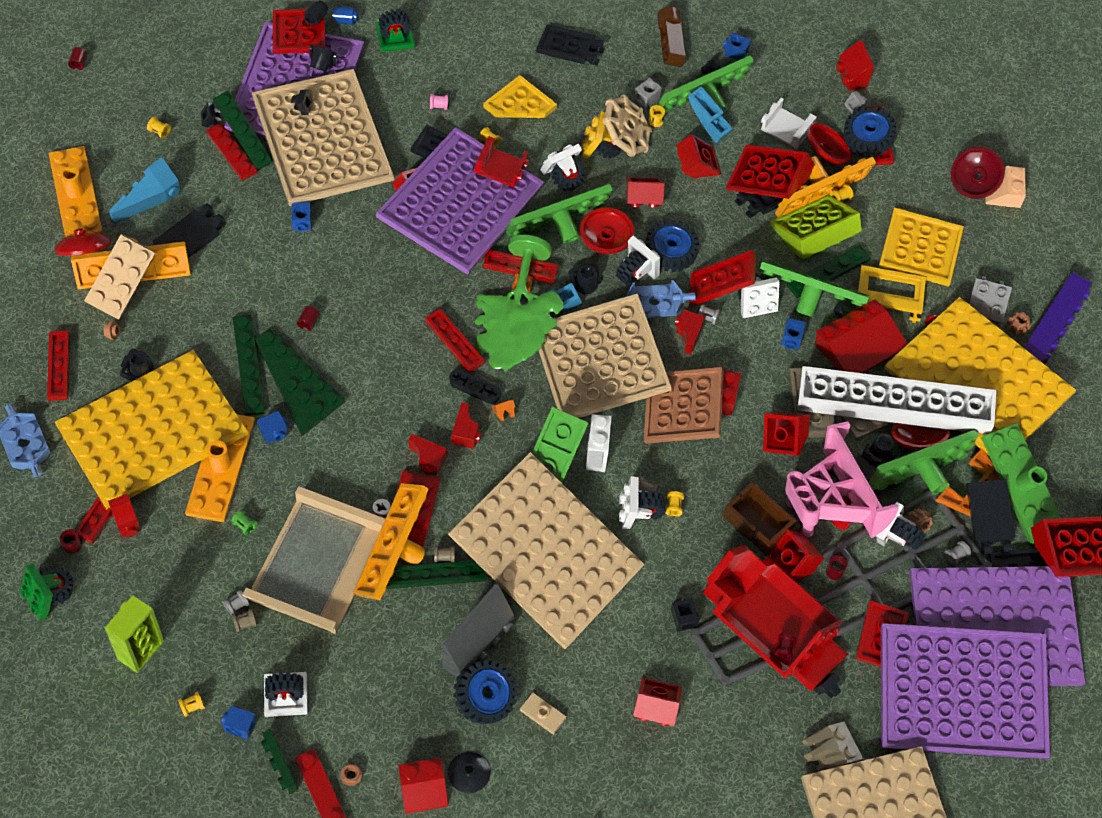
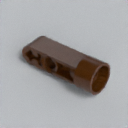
M665 7L657 14L663 62L666 65L681 68L685 62L681 13L675 7Z

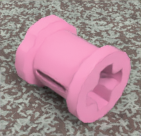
M431 94L430 109L444 108V110H447L448 95L435 96Z

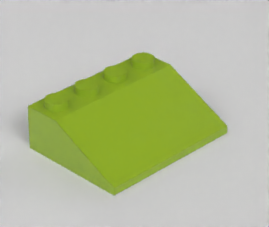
M829 194L770 221L772 227L792 253L802 259L809 258L811 255L823 251L834 244H838L842 240L853 237L862 231L860 213Z

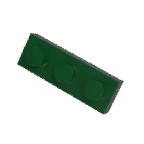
M271 730L262 732L264 738L261 741L265 753L270 752L272 759H269L273 771L278 770L281 776L278 778L282 790L287 789L289 795L296 792V784Z

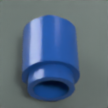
M339 6L333 9V21L338 24L354 25L358 21V11L353 7Z

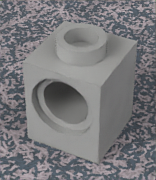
M649 78L635 88L634 100L646 109L660 99L662 88L658 83Z

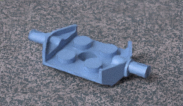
M671 280V284L635 287V283H632L627 293V296L638 293L646 318L677 316L685 301L696 300L695 292L682 293V290L674 280ZM657 300L659 304L651 305L650 301Z
M9 404L10 411L8 405H6L5 409L8 417L0 424V439L11 466L21 470L29 468L33 473V477H38L35 471L41 476L39 464L47 459L50 450L33 413H16L13 404ZM22 440L30 441L25 447L19 446Z

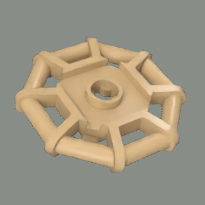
M621 95L615 99H608L605 103L606 111L602 121L611 136V143L620 147L630 157H634L642 152H648L652 128L649 127L643 108L630 101L626 95Z

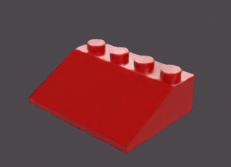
M746 145L727 183L726 190L789 199L809 179L815 164L808 152Z
M876 299L817 330L815 338L816 347L839 371L862 374L889 360L907 345L888 311Z
M1102 517L1043 519L1031 527L1035 547L1055 577L1102 575Z

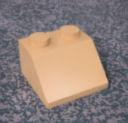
M1006 166L1004 167V180L1000 188L985 198V204L1021 208L1026 197L1025 168Z

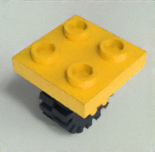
M601 111L598 116L593 118L591 125L586 127L584 132L586 138L581 145V149H583L581 157L589 158L594 150L595 152L598 150L600 156L604 154V158L608 156L611 159L612 157L615 158L622 151L620 147L611 143V136L602 121L605 112Z

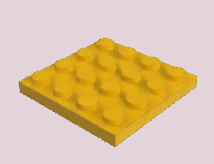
M894 208L879 268L924 276L926 281L949 287L964 226Z

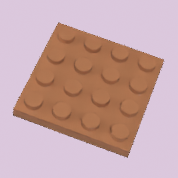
M715 367L666 372L672 390L646 398L644 442L648 444L721 437L723 368Z

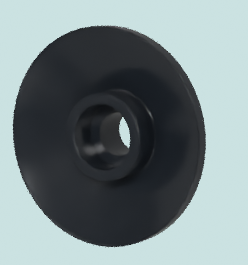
M464 752L457 755L451 761L448 767V778L452 786L458 791L475 793L487 785L490 779V766L487 760L480 754ZM471 767L473 772L467 773L465 769Z

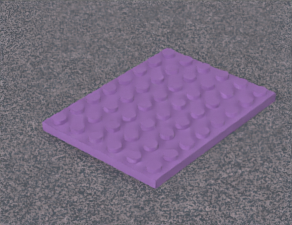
M265 22L235 98V102L257 137L266 139L252 98V92L354 69L355 72L364 48V41L325 34V49L338 53V62L335 67L329 65L327 72L310 67L311 59L309 53L273 54V23ZM226 122L225 129H227L230 132H233L228 123Z
M455 127L378 210L376 218L468 275L506 231L510 220L517 217L539 192L544 182L524 169L521 171L524 172L521 181L516 182L514 188L475 173V165L484 144Z
M1049 566L911 568L909 570L915 626L1046 634L1048 686L1085 685L1070 577H1055Z
M882 623L881 749L908 750L922 746L925 752L1049 759L1046 634Z

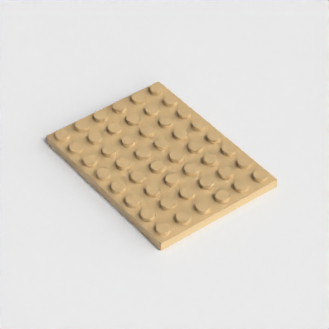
M354 69L252 92V98L289 206H292V203L309 202L394 181L392 170ZM300 90H307L313 100L309 115H302L299 110L294 109L295 103L290 102L292 96L299 94Z
M531 452L448 534L564 649L577 638L644 566V563Z

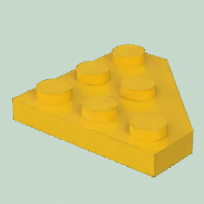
M519 75L485 101L483 108L495 117L545 118L557 109V104Z

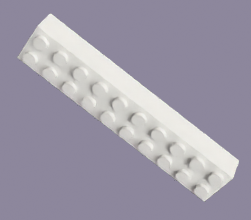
M803 366L797 410L965 432L975 430L977 433L990 434L995 422L996 390Z

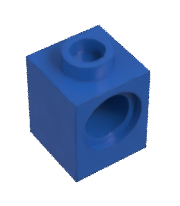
M732 33L730 38H726L723 44V48H725L724 55L737 60L745 58L749 51L751 39Z
M310 202L292 203L293 230L301 232L311 230Z
M787 318L781 345L788 349L799 350L806 322Z
M231 706L229 711L224 713L221 723L225 732L249 740L257 720L255 713Z

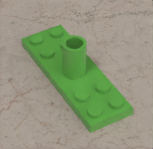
M751 55L669 91L662 96L657 105L662 106L665 109V113H668L674 109V106H683L688 103V96L702 86L720 109L724 111L727 105L716 87H725L734 79L738 81L744 78L745 73L750 70L754 60Z
M608 184L512 218L506 233L508 237L523 235L524 231H536L541 225L554 221L564 244L575 241L580 235L571 215L577 212L583 214L594 206L595 208L604 206L612 192V188Z
M762 261L760 269L764 270L763 273L766 275L775 276L777 274L781 276V280L787 282L795 280L805 284L796 308L797 312L804 315L814 316L822 290L833 293L834 297L840 300L851 299V303L858 306L867 304L870 299V295L768 261Z
M552 407L532 454L543 465L546 462L550 463L553 467L552 474L563 483L588 426V422Z
M1016 423L985 435L981 439L1000 480L1007 479L1011 505L1031 545L1034 544L1031 532L1032 526L1043 519H1060L1061 517L1045 485L1047 473L1042 467L1036 465L1022 432Z
M973 430L879 465L868 483L873 491L877 489L880 491L890 484H899L908 477L920 474L933 495L939 494L946 490L950 484L938 466H946L953 460L966 458L969 455L970 449L974 447L979 435Z

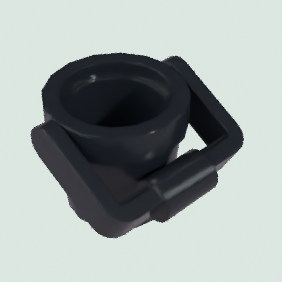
M310 45V67L327 72L329 65L336 66L338 53Z
M580 264L568 271L570 283L582 294L595 292L598 284L601 283L596 264ZM573 272H578V273H577V276H576V278H575V281H574V278H573V274H572V273H573Z
M131 349L124 356L121 363L120 376L134 381L153 371L154 366L150 357L143 351ZM128 367H129V372H130V374H128V373L125 372L126 369H128Z
M886 434L878 435L871 444H866L861 456L877 465L890 462L895 458L892 455L894 441Z

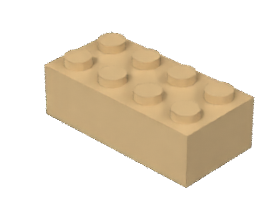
M121 234L84 301L119 320L157 252Z

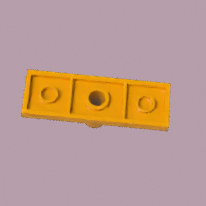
M80 146L48 153L65 237L73 234L74 230L85 228V231H95L103 234L85 147Z
M816 156L811 157L815 164L809 177L812 185L802 186L789 199L783 198L782 202L778 204L779 207L775 214L777 217H781L830 194L832 190L841 189L845 184L851 185L865 178L876 161L873 157L868 159L862 158L855 165H847L840 172L828 176Z
M185 242L146 246L157 253L141 281L191 275ZM111 251L71 255V263L78 289L92 288Z
M237 414L248 431L247 436L228 446L219 440L213 441L208 445V457L201 460L185 511L186 516L225 522L254 427L255 417Z
M401 483L353 594L381 600V597L386 592L388 581L394 573L399 557L412 565H417L422 561L425 549L407 538L414 522L418 518L419 510L426 500V494L429 490L427 487Z

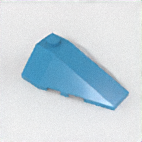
M159 158L143 172L145 176L139 183L135 181L131 192L128 195H123L111 208L109 213L113 223L164 203L179 194V180L163 158Z

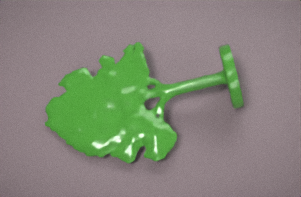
M517 235L509 240V251L513 255L523 257L516 288L510 291L507 296L478 295L475 302L478 308H482L485 315L478 316L474 322L476 325L483 324L484 328L487 329V333L477 335L476 350L481 356L483 353L489 352L490 359L488 362L493 369L502 368L506 372L523 360L526 361L528 357H531L537 350H540L543 342L546 340L545 334H548L557 325V321L551 317L550 312L558 314L564 307L563 301L554 291L537 296L529 293L527 290L526 282L531 259L544 261L551 257L552 246L544 239L536 236ZM522 294L528 298V303L525 305L520 303Z

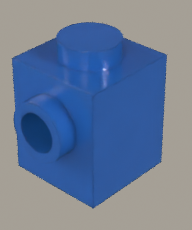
M279 411L257 420L258 428L266 444L274 440L280 441L288 435L287 428L289 423L285 416H281Z

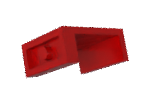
M488 136L477 159L474 172L514 188L516 182H520L524 173L521 172L522 169L526 170L529 160L526 159L528 151H525L522 159H519L493 148L495 138Z

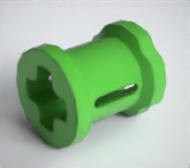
M239 510L231 519L232 524L237 525L243 530L245 536L250 535L258 526V522L250 519L244 510Z

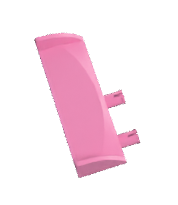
M848 421L827 426L823 449L826 459L804 475L798 471H792L787 475L785 487L787 494L786 504L789 508L795 509L803 523L801 533L806 537H811L814 534V526L818 523L819 519L863 523L872 538L888 527L898 512L899 507L897 504L886 507L881 506L847 447L844 438L850 428ZM831 469H833L840 482L833 483L828 474ZM814 494L823 496L820 503ZM848 495L853 506L846 505L842 496Z

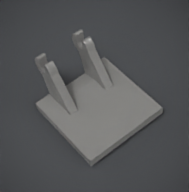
M984 276L981 279L976 278L969 305L987 319L1003 323L1012 287L1005 286L1004 281H999L998 284L986 281Z

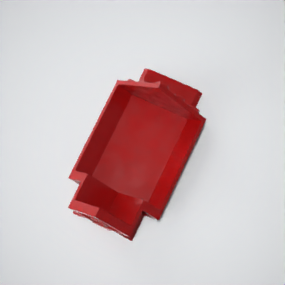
M742 545L729 550L706 581L709 584L703 593L717 605L713 613L785 679L792 675L807 689L812 691L849 655L833 640L840 632L839 627L842 622L771 558L762 561L746 545ZM781 633L790 634L796 638V643L791 651L793 655L791 660H781L774 656V651L779 643L778 636Z

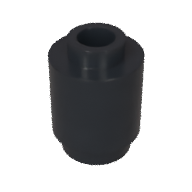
M321 0L315 1L304 12L305 21L310 25H317L327 15L328 6Z

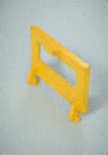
M861 265L858 292L870 295L869 302L876 299L884 308L913 313L909 320H912V323H916V321L920 322L921 318H917V314H922L926 277ZM869 277L915 285L914 298L868 290Z

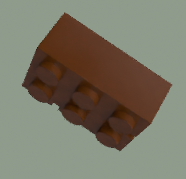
M753 482L740 493V496L737 495L726 505L723 517L749 541L754 539L753 544L765 555L772 550L787 529H794L796 523L792 516Z

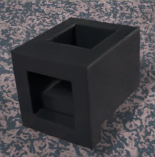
M680 598L672 602L671 612L677 632L697 628L699 619L692 598Z

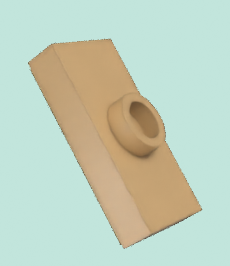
M534 693L530 695L520 708L521 712L553 735L566 720L565 715Z

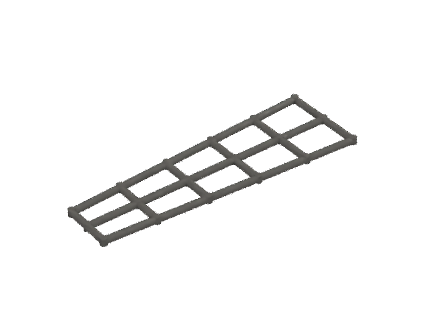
M927 490L904 504V513L931 497L935 501L940 494L933 495L930 490ZM936 502L954 528L921 544L918 549L907 545L902 546L905 553L866 573L862 572L846 549L869 535L866 528L822 553L821 555L824 557L822 562L840 552L857 578L816 599L821 604H824L862 584L872 601L884 604L868 580L911 559L916 568H926L918 555L958 534L969 546L971 552L980 563L978 567H992V564L987 561L964 529V525L958 521L950 508ZM801 579L798 580L797 582H798L805 590H807V588L805 587V585L803 584V582L801 581ZM912 595L889 606L899 610L912 604ZM717 616L700 627L693 629L691 632V637L697 643L723 686H727L771 666L765 660H762L726 676L716 659L746 644V642L738 638L711 652L701 635L723 622ZM865 616L840 626V632L836 637L863 626Z

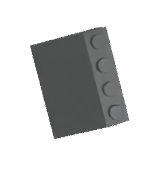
M495 584L442 644L443 668L456 678L461 675L460 672L468 665L485 661L489 655L487 652L492 647L496 648L502 640L500 637L505 632L508 634L514 627V614L499 585Z

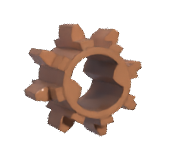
M1014 312L1007 321V324H1009L1008 330L1014 332L1015 335H1025L1026 331L1031 327L1029 323L1030 317L1025 315L1024 312Z
M918 508L908 513L909 515L906 519L915 523L916 528L924 533L931 529L930 527L933 525L929 512Z

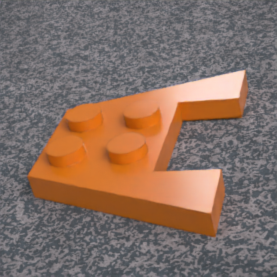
M981 448L968 463L983 475L978 482L1000 480L993 463ZM951 487L944 490L935 500L940 504L970 516L968 495L963 498Z

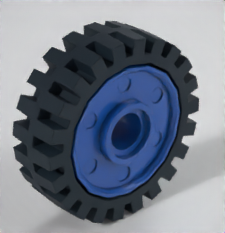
M870 106L866 107V110L862 107L859 111L857 109L853 111V114L851 113L846 119L844 126L845 144H848V148H853L852 152L854 153L859 151L861 156L863 153H866V157H870V154L875 157L877 153L882 155L884 151H889V148L893 146L897 128L894 118L890 117V113L886 112L884 114L883 109L877 111L878 107H874L871 110Z
M664 220V224L658 222L657 226H652V229L648 231L645 241L646 247L658 253L660 257V270L663 267L664 271L667 272L669 269L672 272H676V269L683 271V268H689L694 263V260H696L699 249V239L697 234H694V229H689L687 224L683 226L681 221L676 224V220H672L671 223L668 220Z
M486 660L470 664L460 672L461 675L457 676V683L454 684L453 689H456V692L453 693V696L457 698L455 704L460 707L459 712L465 714L464 717L466 719H471V722L491 724L506 718L508 713L513 710L512 705H515L517 701L514 697L517 696L518 691L514 690L517 684L513 683L512 680L515 678L513 675H509L510 671L508 668H503L504 665L496 663V661ZM484 687L488 690L487 697L483 694Z

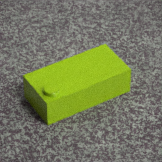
M133 595L129 600H125L122 603L118 613L105 627L117 659L136 673L142 669L164 642L153 608Z

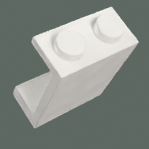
M780 98L777 103L774 102L772 104L770 112L764 114L761 123H763L761 130L797 149L807 137L808 129L815 123L817 117L810 114L806 120L801 119L783 109L784 99Z
M594 414L591 416L586 470L605 472L609 450L611 416Z

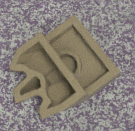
M845 722L822 728L802 741L805 746L811 748V751L804 755V757L808 761H818L817 771H824L863 760Z

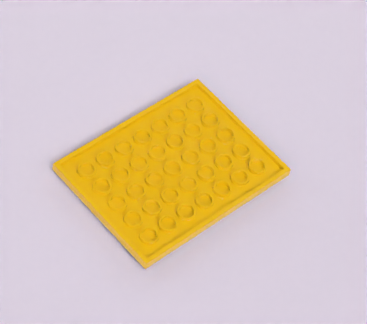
M961 297L954 301L884 367L895 378L996 390L995 422L991 433L1017 423L1025 441L1076 392L1075 388ZM977 433L979 437L975 441V445L980 449L982 448L989 456L981 437L988 434Z
M194 350L55 421L58 430L106 510L110 508L108 500L128 494L130 499L208 457L207 447L211 442L219 440L228 446L248 435L247 429Z

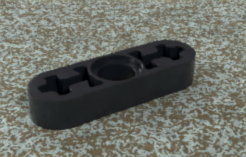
M454 370L449 375L450 385L489 404H495L500 399V389L493 384L462 370ZM461 377V380L455 381V378ZM471 384H478L480 388L474 391L469 386ZM492 392H495V396H488V393L491 394Z

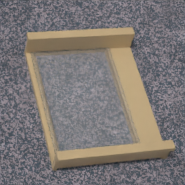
M298 486L295 492L296 503L252 588H246L242 595L248 601L250 600L336 634L355 596L353 591L385 518Z

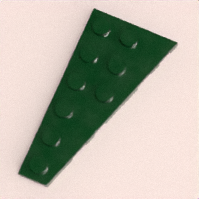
M270 328L255 339V343L269 368L301 437L345 403V399Z

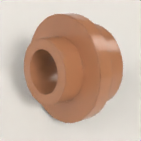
M110 321L104 325L105 337L110 340H116L117 336L120 335V327L115 321Z
M346 765L341 770V780L345 785L354 786L361 781L362 771L357 765ZM350 772L355 773V777L352 779L347 777Z

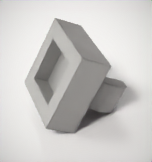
M858 91L851 93L845 102V106L853 114V111L856 109L859 111L860 108H864L868 100L865 96H861Z

